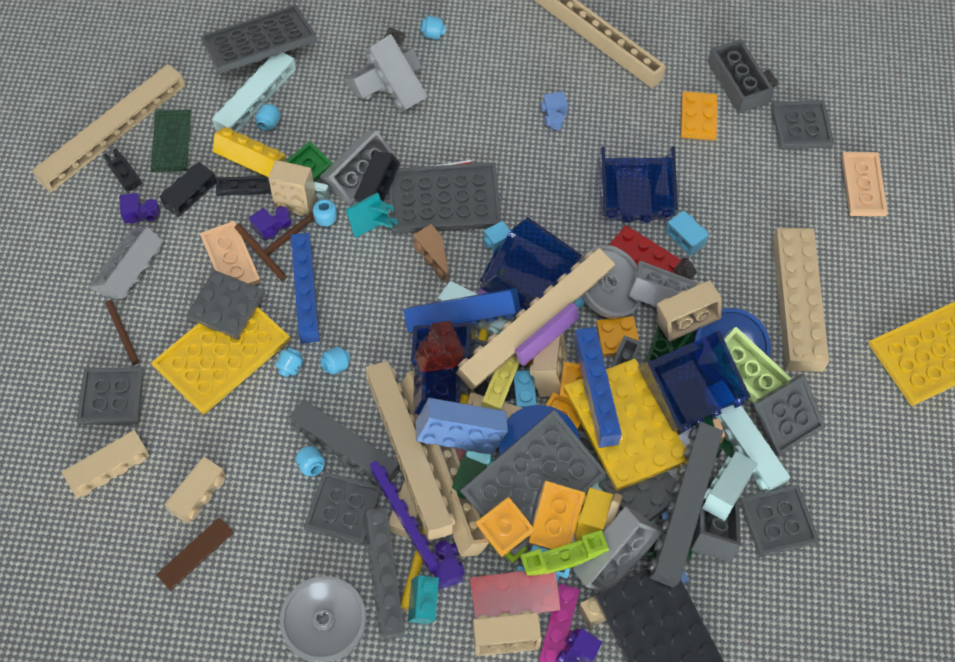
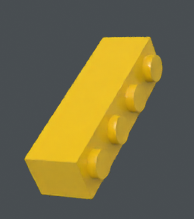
M224 127L214 135L212 152L264 176L269 177L275 160L285 162L286 154L266 146L262 142L255 141L246 135L235 132L231 128Z

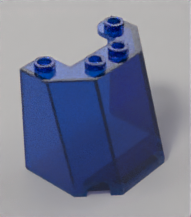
M671 146L667 156L663 158H605V147H601L598 155L601 216L622 220L624 223H631L634 220L648 223L652 220L672 217L676 214L678 200L675 146Z
M527 217L509 231L503 244L499 245L480 278V282H482L480 288L486 292H494L517 287L521 309L528 310L531 307L529 304L536 297L542 298L544 296L543 292L550 285L556 286L558 284L557 280L564 273L568 275L572 272L570 269L579 262L582 254Z
M720 330L638 366L641 375L672 431L680 430L682 433L692 428L691 424L696 426L700 421L704 422V417L708 415L711 418L722 414V409L731 405L734 408L746 404L745 399L751 397Z

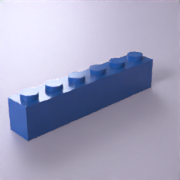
M310 233L291 234L301 344L320 342Z
M516 287L411 306L403 309L407 331H415V334L427 332L426 329L432 328L433 331L442 330L446 325H450V328L462 326L461 323L468 322V325L480 323L479 320L486 319V322L495 321L498 319V316H504V319L516 316L517 312L521 311Z
M596 327L576 329L574 345L598 447L619 445L622 433Z

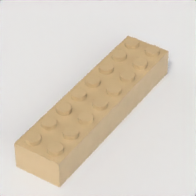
M777 228L772 240L785 371L824 372L829 363L815 232L813 228Z

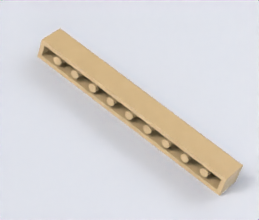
M534 0L649 87L653 88L663 80L666 69L665 64L579 1Z
M169 64L161 68L137 89H134L128 96L120 100L114 107L107 110L83 131H80L73 139L66 142L59 150L52 153L41 164H38L32 170L36 180L50 193L53 192L185 87L182 75Z
M600 248L595 252L591 250L584 257V262H577L570 269L572 271L570 274L566 275L564 273L557 280L558 284L556 286L550 285L543 292L544 296L542 298L536 297L529 304L531 307L528 310L522 309L515 316L517 319L514 322L508 321L501 328L503 331L500 334L494 333L487 340L488 344L486 346L480 345L473 352L474 356L468 359L466 357L458 365L460 368L456 374L473 391L515 355V349L568 304L576 302L613 269L615 263Z
M388 361L365 367L366 380L428 541L451 535L453 525H455L453 514L448 513L447 499L445 495L442 496L440 493L441 485L439 479L434 478V467L432 462H428L426 458L428 453L425 445L422 446L420 442L416 441L415 420L413 414L408 413L407 399L402 398L401 384L396 383L395 369L390 368Z
M409 371L401 382L402 392L407 399L409 412L413 414L415 420V429L416 420L428 398L437 399L427 371ZM420 442L427 449L428 457L426 458L428 462L433 464L434 478L439 479L441 485L440 493L442 496L445 495L447 499L448 513L453 514L455 525H453L452 534L460 557L479 555L489 544V541L475 524L481 519L479 513L468 500L458 497L456 490L452 489L460 466L455 448Z

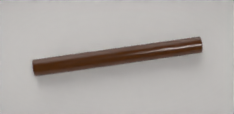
M313 212L269 245L264 251L270 255L291 238V234H297L314 220Z
M238 223L234 227L275 275L281 281H284L287 278L285 273L246 229Z
M108 300L105 304L132 365H136L139 363V359L113 301Z

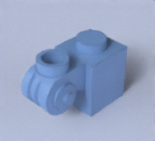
M562 91L544 94L543 102L540 103L542 113L545 112L546 127L550 126L553 130H560L563 127L564 116H567L568 111L565 93Z

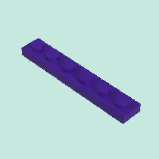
M378 461L371 463V473L430 574L437 572V563L440 561L434 551L430 552L427 547L429 542L424 533L420 535L417 530L419 525L415 517H410L407 513L409 508L404 499H399L397 495L399 491L395 483L389 482L387 478L389 474L385 466H380Z

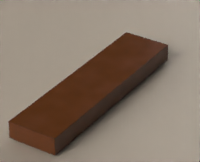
M219 517L162 568L156 576L171 591L234 534L233 530Z

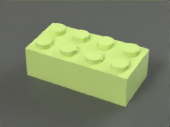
M737 327L729 330L704 358L752 403L792 379Z

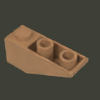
M430 224L413 235L412 245L417 253L420 252L424 256L423 258L427 265H431L435 269L436 275L440 279L443 278L447 283L449 282V271L443 239L440 233Z

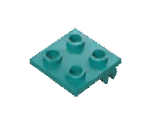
M375 193L346 208L345 211L353 236L357 238L380 225L393 228L391 223L398 225L396 218L386 215L389 214L388 209L394 212L393 205L386 204L380 200L379 194Z

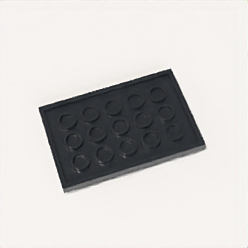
M647 568L594 596L627 662H724L682 580L675 587H670L650 579L651 571Z

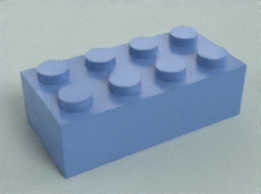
M428 398L416 420L417 442L487 454H494L508 432L506 411Z

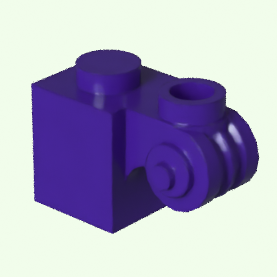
M138 193L119 195L120 214L124 224L140 222L143 219L153 221L160 214V208L154 199L146 200L143 205Z
M284 206L278 207L275 210L276 215L271 216L265 208H262L249 217L251 228L263 241L273 238L279 232V229L282 227L288 228L292 224L288 208Z
M448 541L438 542L436 545V555L443 561L437 563L438 571L433 574L434 577L439 578L438 589H443L461 583L462 575L465 574L462 562L458 563L456 555L459 554L456 544H450Z
M582 628L570 631L565 640L567 642L564 647L565 650L562 649L558 653L556 661L579 662L577 658L583 662L594 661L602 641Z

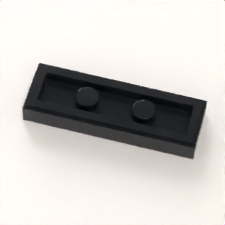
M267 176L216 178V196L271 194Z

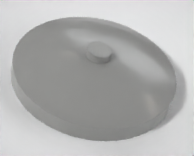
M610 245L596 246L587 251L580 258L579 262H584V257L591 250L595 252L600 248L615 263V266L606 276L582 295V298L593 311L601 316L611 319L626 317L633 313L641 304V302L629 297L630 286L637 269V264L627 253L617 247Z
M329 576L311 578L296 586L285 599L280 613V629L286 644L297 656L310 662H333L345 657L359 644L366 627L365 606L359 593L349 583Z

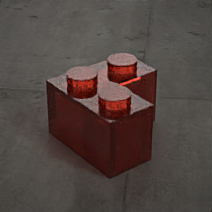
M451 321L432 323L427 340L420 341L415 358L421 372L458 367L464 350Z

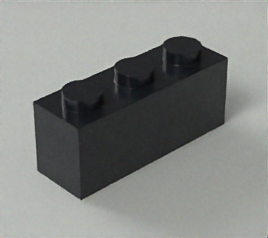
M374 152L355 193L354 198L357 202L375 193H378L380 200L384 201L400 165V162L392 153Z
M197 162L182 177H179L174 184L162 192L159 197L163 207L179 218L216 185L215 174L202 163Z

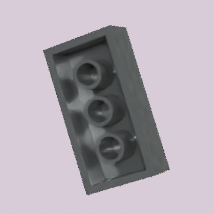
M742 39L710 50L708 64L738 113L770 103L774 89Z
M709 479L707 490L710 488L713 480ZM739 498L725 521L702 509L706 500H703L691 542V551L732 562L741 547Z

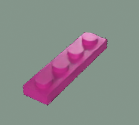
M559 584L558 595L561 610L553 611L551 614L539 662H557L556 657L562 649L564 650L565 640L569 634L580 589Z

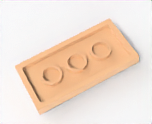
M843 152L841 158L849 216H886L888 211L879 153Z
M235 221L200 233L214 270L251 285L261 283L242 236L234 228L236 226Z

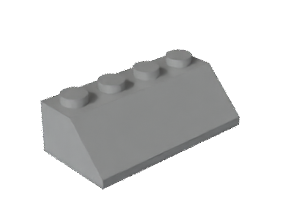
M392 34L365 51L367 53V60L373 63L376 75L379 79L383 80L384 88L393 97V103L398 110L400 109L403 112L428 97Z
M401 48V52L414 74H416V70L420 69L421 66L414 49ZM373 63L343 78L357 98L365 100L372 97L374 92L385 90V84L376 75Z
M377 130L365 131L319 178L324 184L328 185L330 192L346 203L352 204L356 200L354 198L355 193L374 152L392 153L395 157L396 155Z
M147 226L130 230L89 285V288L112 300L125 298L130 291V286L139 280L141 271L149 266L151 257L160 251V245L163 240Z
M639 261L630 286L629 297H632L635 301H642L657 308V303L661 300L671 298L683 290L687 291L695 287L699 282Z
M625 506L603 532L609 550L592 560L575 566L572 570L586 587L604 592L619 584L663 532L639 512Z

